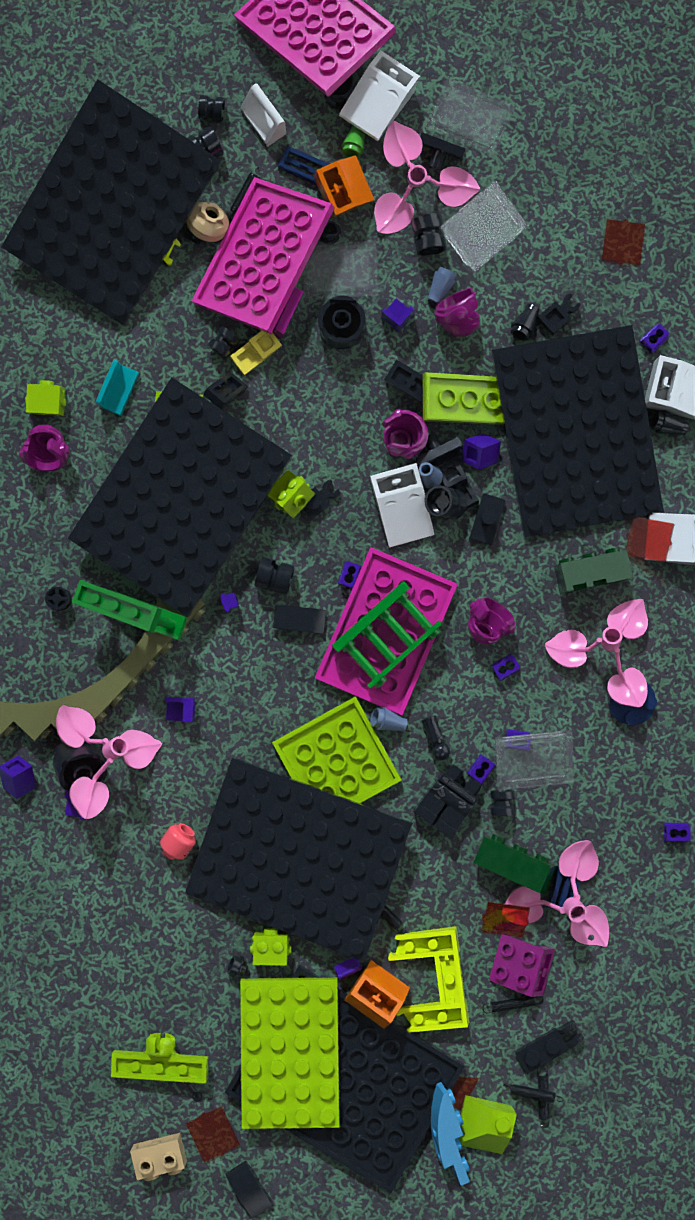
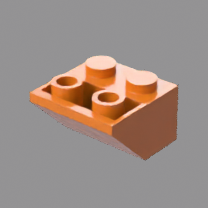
M356 156L333 162L317 169L313 174L323 200L332 203L335 207L331 214L332 219L374 201Z
M370 960L346 996L345 1001L382 1028H386L391 1024L403 1005L410 987Z

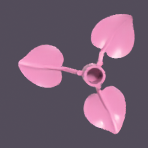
M396 121L391 122L384 137V155L386 160L394 167L402 166L406 162L407 166L410 167L407 176L409 185L402 198L396 193H386L377 200L374 214L379 233H395L410 224L414 215V208L405 200L413 187H421L426 181L440 187L438 197L445 205L450 207H457L466 203L479 192L480 187L474 177L459 167L452 166L443 169L440 173V182L427 175V171L423 166L411 163L410 160L417 159L421 154L422 140L413 129Z
M643 599L627 601L615 607L608 615V627L603 631L602 638H597V641L589 647H586L587 640L585 636L576 630L562 631L545 643L546 651L550 657L558 664L567 668H577L584 665L587 659L586 652H590L599 644L607 651H614L619 675L612 676L608 681L607 690L609 696L621 705L635 708L642 707L647 698V682L644 675L636 668H628L622 672L619 654L622 635L626 639H637L644 635L647 630L648 618Z
M65 705L59 708L56 727L60 739L72 748L82 746L84 741L89 744H103L102 752L104 757L107 758L105 764L93 776L92 780L88 777H81L74 781L70 788V799L73 806L82 818L90 819L98 815L108 802L109 790L107 785L102 782H96L105 769L121 756H123V761L129 767L142 769L153 760L162 743L151 735L138 730H128L121 734L120 737H115L110 741L107 738L90 739L89 737L95 732L93 717L87 711Z
M589 840L576 842L567 847L560 856L559 871L564 876H571L570 881L574 897L568 898L564 902L563 907L546 900H540V893L525 886H519L509 895L502 908V914L514 922L533 923L543 915L541 905H546L559 911L561 914L566 913L571 920L570 933L577 942L607 947L609 924L606 914L598 906L589 905L585 907L580 901V895L575 883L576 878L580 881L592 878L598 870L599 860L592 842ZM589 935H594L592 941L588 939Z

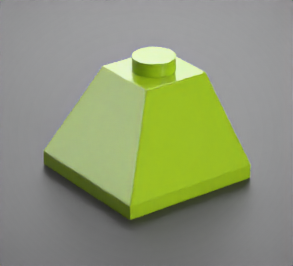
M465 1095L461 1111L463 1125L460 1126L463 1136L458 1137L461 1146L503 1154L512 1139L517 1114L513 1107Z

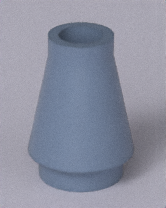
M439 267L438 271L434 273L427 299L439 304L456 282L454 280L456 274L448 269Z
M428 462L420 465L419 473L423 487L431 489L441 484L443 475L440 469Z
M385 707L373 710L370 724L376 730L404 732L407 727V719Z

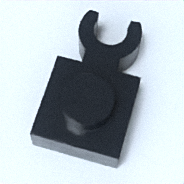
M572 294L565 296L561 306L555 301L537 317L539 322L552 336L571 320L568 313H575L581 305L580 303H577L574 307L568 305V301L573 296Z
M327 480L323 484L320 492L316 487L311 489L315 495L303 508L311 520L330 506L326 501L328 498H335L339 495V489L334 493L327 491V487L332 484L331 480Z

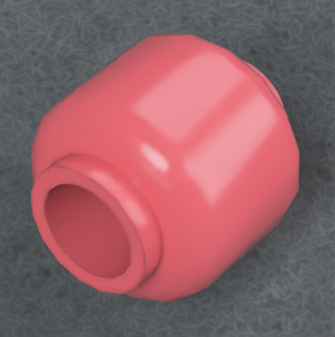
M182 823L171 825L160 841L164 856L171 860L186 858L196 843L194 831Z

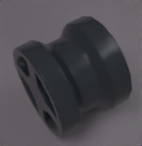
M57 586L47 591L45 602L49 608L63 611L71 605L72 597L68 590Z

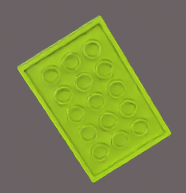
M337 977L241 979L242 1129L339 1128Z

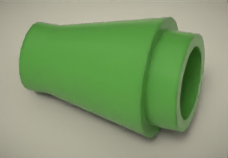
M352 125L341 147L344 156L347 158L356 156L358 159L364 153L365 133Z

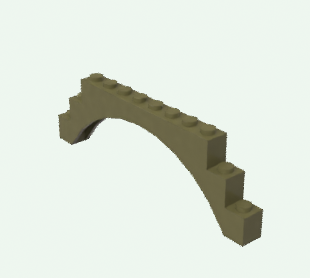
M158 598L157 607L186 617ZM201 599L191 615L187 617L188 619L181 638L190 629L187 625L193 619L197 622L205 614L204 608L206 604ZM145 631L142 639L120 665L106 677L78 693L54 701L30 704L0 701V738L3 736L9 737L16 730L15 724H17L34 741L40 740V738L45 740L54 731L51 728L52 726L57 729L56 718L62 705L87 711L93 717L95 724L99 725L107 716L105 711L110 706L115 708L123 700V692L127 688L131 691L140 682L138 677L143 671L148 673L157 664L154 660L160 654L164 656L173 647L171 642L174 638L157 632Z

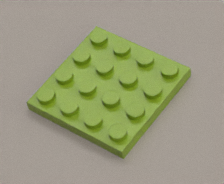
M356 696L272 742L292 779L358 803H362L401 781L398 772Z

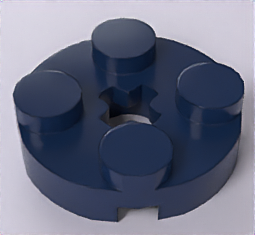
M648 683L647 698L642 707L635 708L621 705L610 696L608 697V707L612 716L619 722L629 725L641 724L647 721L657 706L654 690Z

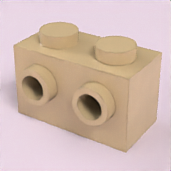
M181 1133L133 1144L130 1151L137 1180L151 1181L158 1178L161 1174H178L185 1168L187 1163Z

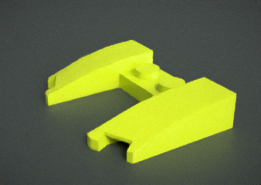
M457 926L396 935L395 939L400 941L396 953L390 952L389 961L434 957L440 1002L403 1006L399 1009L396 1015L400 1016L404 1013L411 1024L407 1031L419 1032L468 1027L469 1016L463 986Z

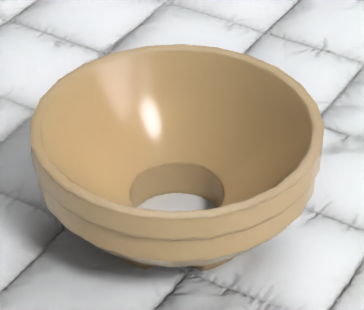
M210 202L197 203L186 221L188 228L196 237L208 242H216L223 239L229 227L226 213L217 204ZM206 210L214 211L218 217H209L206 214Z

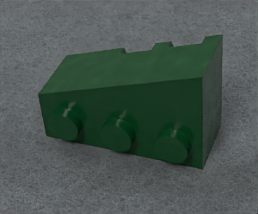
M619 547L605 550L606 554L597 556L596 552L582 555V559L573 561V557L559 560V564L554 567L560 594L633 578L627 550L620 551Z
M493 834L492 837L484 836L473 862L474 864L538 893L548 892L558 868L557 865L550 863V859L540 854L533 856L527 853L528 849L518 844H514V847L505 844L506 839Z

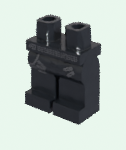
M454 764L445 773L441 772L413 809L414 813L428 823H433L435 828L450 839L453 838L458 827L478 800L477 794L482 786L481 783L472 777L464 787L457 783L464 771ZM444 805H446L445 808H444V809L442 810V812L440 813V815L437 817V815L439 814V812L441 811V809L444 807Z

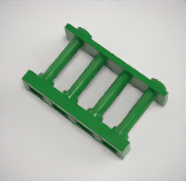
M82 580L79 581L72 603L179 641L188 619L182 615Z
M404 581L332 644V647L338 653L341 650L344 653L348 652L372 679L367 684L369 688L373 686L379 688L387 680L385 675L427 637L431 641L441 632L438 627L442 623L438 621L432 625L410 601L409 595L406 593L410 587ZM393 603L401 604L425 630V633L416 641L390 614L389 607ZM377 618L380 621L383 620L408 647L399 657H396L372 630L373 626L371 623ZM359 634L362 637L365 636L390 663L380 674L354 646L356 643L353 639Z

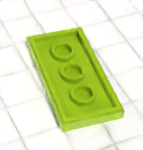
M425 372L423 374V421L504 425L496 377Z

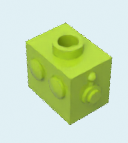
M40 380L39 384H27V395L25 397L26 413L64 416L66 388L54 385L53 381Z
M287 470L275 483L268 497L274 502L276 509L279 511L283 510L284 513H287L294 519L315 493L311 490L310 485L306 484V480L302 476L297 477Z
M264 928V932H255L252 937L253 944L250 946V953L253 955V965L287 966L288 955L291 954L288 933L278 932L277 928Z

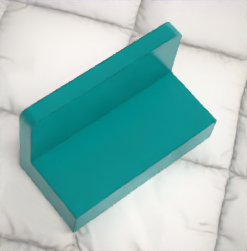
M114 359L96 399V404L100 408L122 416L140 373L121 365L119 361Z

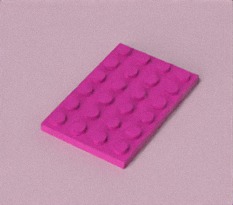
M249 0L234 14L239 24L327 97L396 33L395 26L362 0Z
M254 177L192 302L197 306L271 334L335 207L332 203Z
M370 547L315 678L403 715L435 637L431 641L427 637L385 675L387 680L379 688L375 686L369 688L367 684L372 679L348 652L344 653L341 650L338 653L332 647V644L403 581L410 587L406 592L409 595L408 598L432 625L438 621L442 623L458 584ZM395 602L389 607L390 614L414 641L425 633V630L401 604L398 605ZM377 618L371 623L373 626L372 630L396 657H399L408 648L383 620L380 621ZM359 634L353 639L356 643L354 646L379 674L390 665L365 636L362 637Z

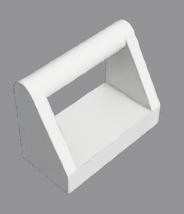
M254 84L246 95L240 109L268 147L286 135L285 121L259 85Z

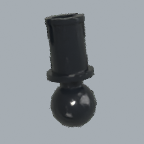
M436 715L421 720L429 739L427 742H433L434 745L432 748L433 757L440 761L446 760L450 755V748L448 744L442 742V738L446 736L440 730Z

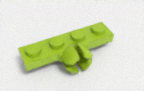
M161 1033L150 1034L146 1039V1050L144 1052L120 1050L112 1052L111 1077L206 1084L208 1081L209 1056L178 1054L175 1051V1037L172 1034L165 1033V1038H161Z

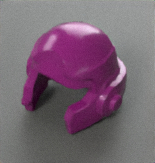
M472 288L464 289L448 296L436 306L434 311L435 320L447 332L452 333V336L465 337L474 333L479 328L480 315L474 311L478 308V301L475 297L476 292H473Z
M396 409L382 423V426L385 428L383 433L384 443L388 453L391 455L411 459L425 448L428 441V428L423 418L417 413Z
M39 425L29 431L27 441H24L19 451V457L34 470L43 472L56 471L67 464L70 448L64 442L61 432L55 427Z
M488 597L478 598L476 601L471 602L469 606L471 614L467 624L470 635L477 642L485 645L494 644L503 636L514 633L516 622L511 612L503 605Z

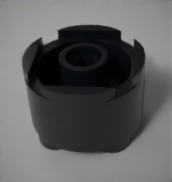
M339 295L332 297L321 307L318 314V326L320 335L326 344L336 349H348L357 345L362 339L365 332L366 317L362 306L355 299ZM340 319L345 320L344 326H339Z
M86 741L78 748L69 747L65 743L60 744L56 747L53 757V768L61 787L65 791H70L73 782L81 777H88L92 780L93 776L105 764L96 744H89ZM107 768L99 776L96 782H101L102 780H105L107 776Z

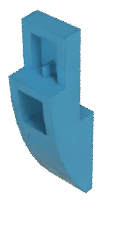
M440 1082L436 1084L431 1107L433 1144L437 1158L444 1169L451 1166L454 1176L462 1186L470 1182L466 1173L470 1171L465 1157H461L459 1153L462 1150V1146L458 1137L463 1136L460 1127L463 1125V1120L459 1111H455L452 1105L456 1101L451 1089L446 1090Z

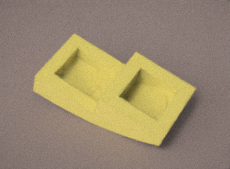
M261 331L251 338L247 344L233 353L230 359L245 376L277 351L282 344L273 332L269 334Z

